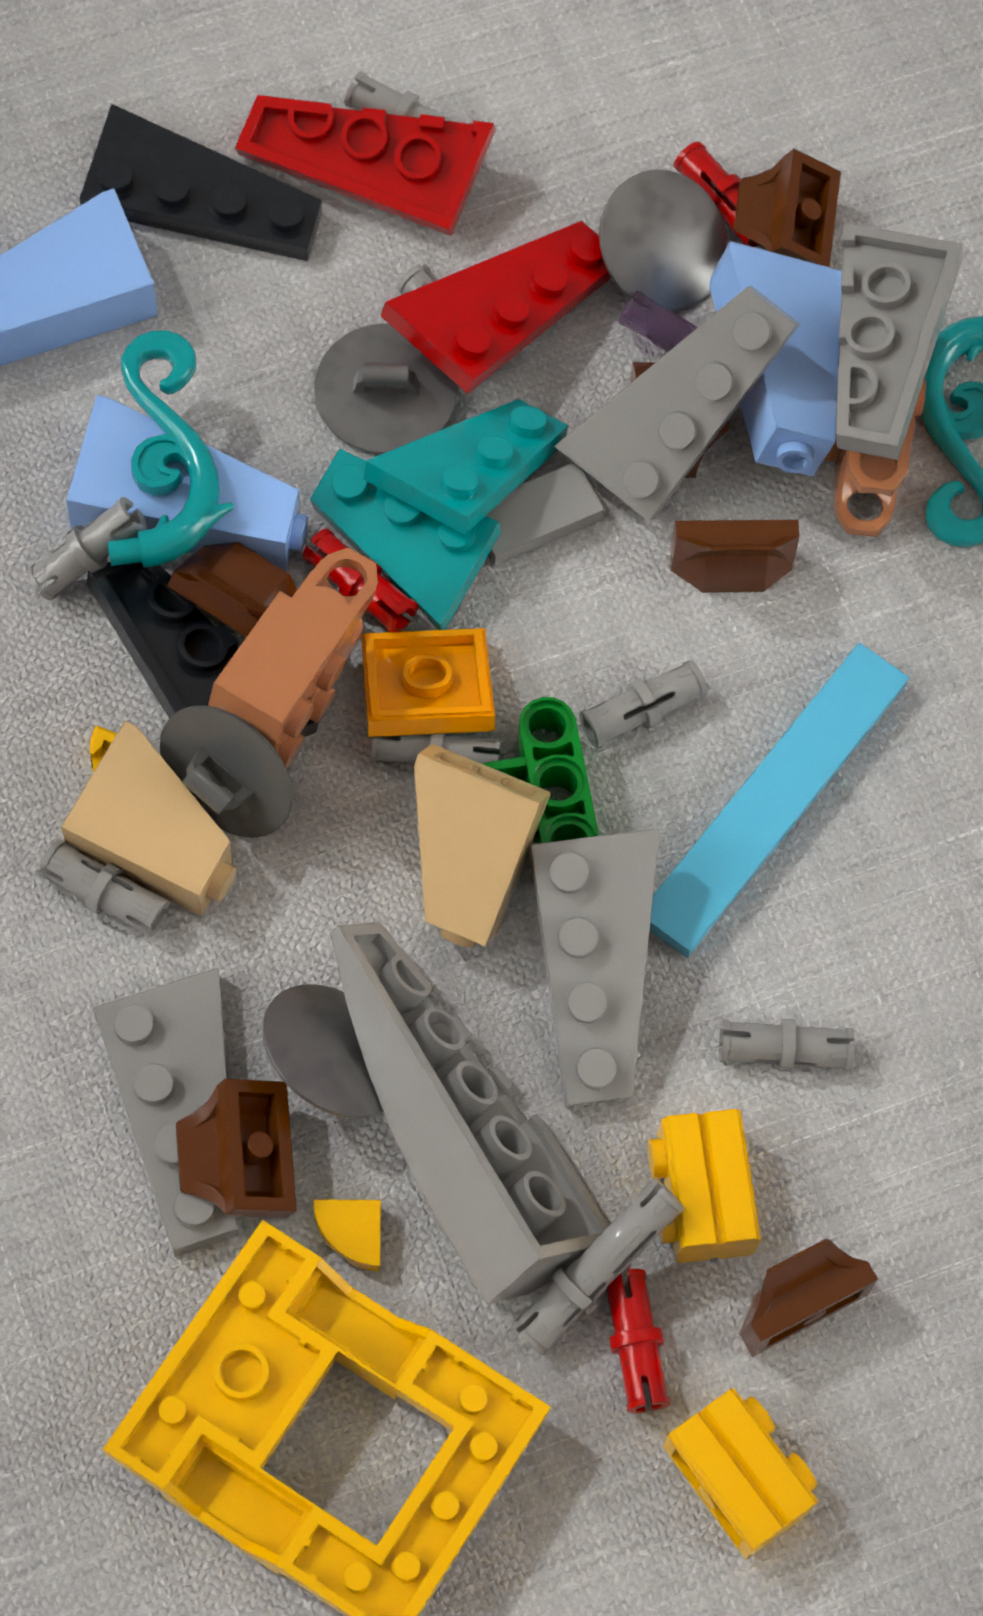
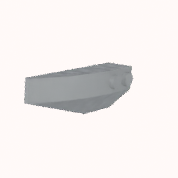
M380 922L337 926L330 935L347 1007L364 1062L391 1132L422 1195L433 1212L436 1224L447 1235L467 1269L469 1280L480 1291L487 1304L532 1293L553 1281L551 1276L560 1267L566 1270L591 1246L592 1242L609 1224L548 1126L538 1114L527 1120L506 1094L514 1085L498 1065L487 1071L468 1048L465 1042L472 1034L457 1015L451 1016L447 1011L437 1008L432 1004L427 996L430 995L433 986Z

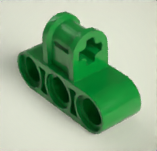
M541 697L532 700L524 707L519 718L516 742L517 758L481 764L542 789L550 786H560L571 793L572 796L562 801L549 798L533 839L534 844L599 836L574 713L565 702L554 697ZM540 729H549L555 732L560 739L551 743L541 742L531 734Z

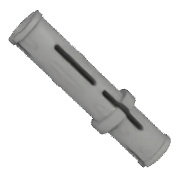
M654 1178L634 1202L592 1242L591 1246L566 1270L560 1267L551 1276L554 1283L519 1319L514 1321L512 1324L514 1329L520 1333L519 1335L534 1350L544 1355L559 1336L584 1312L590 1315L599 1306L596 1299L655 1240L654 1238L686 1209L685 1206L667 1187Z

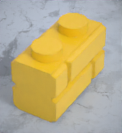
M741 1110L709 1111L704 1114L689 1113L662 1118L657 1138L648 1139L647 1150L650 1174L652 1179L663 1178L664 1186L678 1198L686 1209L659 1233L661 1243H673L675 1262L678 1263L705 1261L712 1258L743 1257L755 1254L761 1241Z
M733 1387L707 1405L702 1411L696 1413L667 1435L662 1447L744 1559L747 1560L813 1510L819 1501L811 1491L818 1485L805 1462L794 1452L785 1457L769 1434L775 1430V1426L764 1407L752 1396L743 1401Z

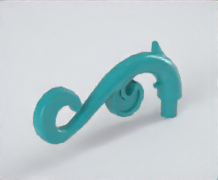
M983 316L964 318L951 323L939 332L924 378L926 380V393L921 418L931 438L981 499L982 511L978 518L966 520L955 516L950 509V502L954 497L963 494L964 484L953 480L936 489L926 503L925 519L930 531L938 540L951 546L964 548L979 545L983 542V469L963 441L978 439L983 436V383L967 381L958 385L952 391L949 399L950 403L963 407L965 409L963 412H953L948 407L943 396V386L947 371L953 362L965 354L967 361H974L978 353L983 350Z
M167 330L150 331L136 337L126 347L121 356V372L126 388L139 406L165 433L147 438L136 447L131 458V470L133 480L141 491L152 496L168 495L181 484L182 475L179 469H170L166 466L170 462L179 461L188 470L190 492L183 509L172 520L169 521V517L163 515L155 528L138 531L139 537L108 541L111 566L142 562L143 568L176 560L191 551L218 520L234 509L232 502L218 504L220 496L218 471L211 452L198 432L155 395L141 380V367L145 362L153 359H163L172 365L169 376L159 381L160 391L167 395L182 390L195 374L196 353L192 345L180 334Z

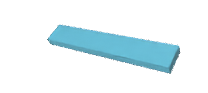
M859 642L653 894L650 932L688 959L905 689L910 677Z

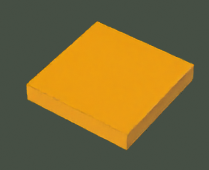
M485 628L361 634L368 737L495 731V709Z

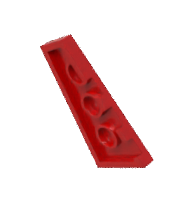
M257 95L235 149L240 156L452 236L496 129L494 123L473 120V124L446 121L445 117L420 114L419 118L387 114L386 110L363 107L362 111L335 108L332 107L331 103Z
M581 220L385 302L380 316L469 394L612 277L603 261L599 235Z

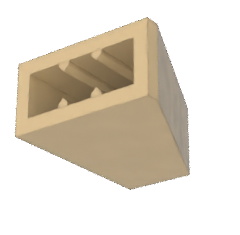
M125 720L62 824L64 840L66 844L77 849L80 853L105 866L108 863H113L122 868L123 876L134 883L202 917L210 901L213 899L220 902L227 894L234 880L237 868L232 866L230 840L139 728Z
M431 744L418 753L414 764L425 922L439 927V934L454 944L464 947H475L476 943L486 946L498 933L551 792Z

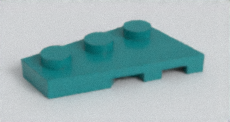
M517 399L366 460L363 479L465 535L558 450L554 446L566 437L568 425L542 412L540 409Z
M339 448L310 498L313 508L361 555L374 560L380 565L382 572L389 578L390 583L408 598L416 601L418 607L427 615L428 620L438 630H446L488 557L491 548L502 532L500 523L485 516L468 533L463 535L364 480L366 460Z

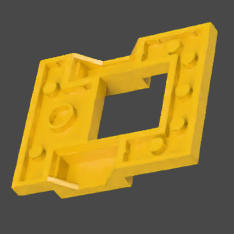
M262 1220L103 1447V1451L106 1456L160 1491L164 1499L277 1575L282 1573L344 1616H419L544 1422L551 1406L434 1330L399 1318L353 1288L320 1256ZM335 1361L394 1400L399 1396L451 1430L446 1441L378 1545H375L263 1470V1467Z

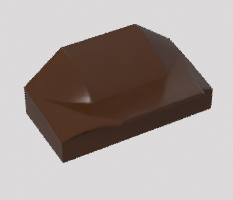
M793 148L773 168L741 179L733 230L763 245L769 252L830 268L841 171Z
M798 520L675 521L670 545L671 572L702 593L764 592L792 570L800 537Z
M239 542L204 545L173 571L167 587L246 637L279 591L290 597H293L297 591L290 574Z
M223 1079L217 1084L211 1097L205 1104L176 1123L180 1191L215 1203L226 1215L286 1219L297 1211L287 1084L282 1081Z
M826 1238L767 1269L762 1289L755 1293L739 1335L751 1356L754 1357L868 1296L878 1278L868 1261L849 1256L831 1240Z

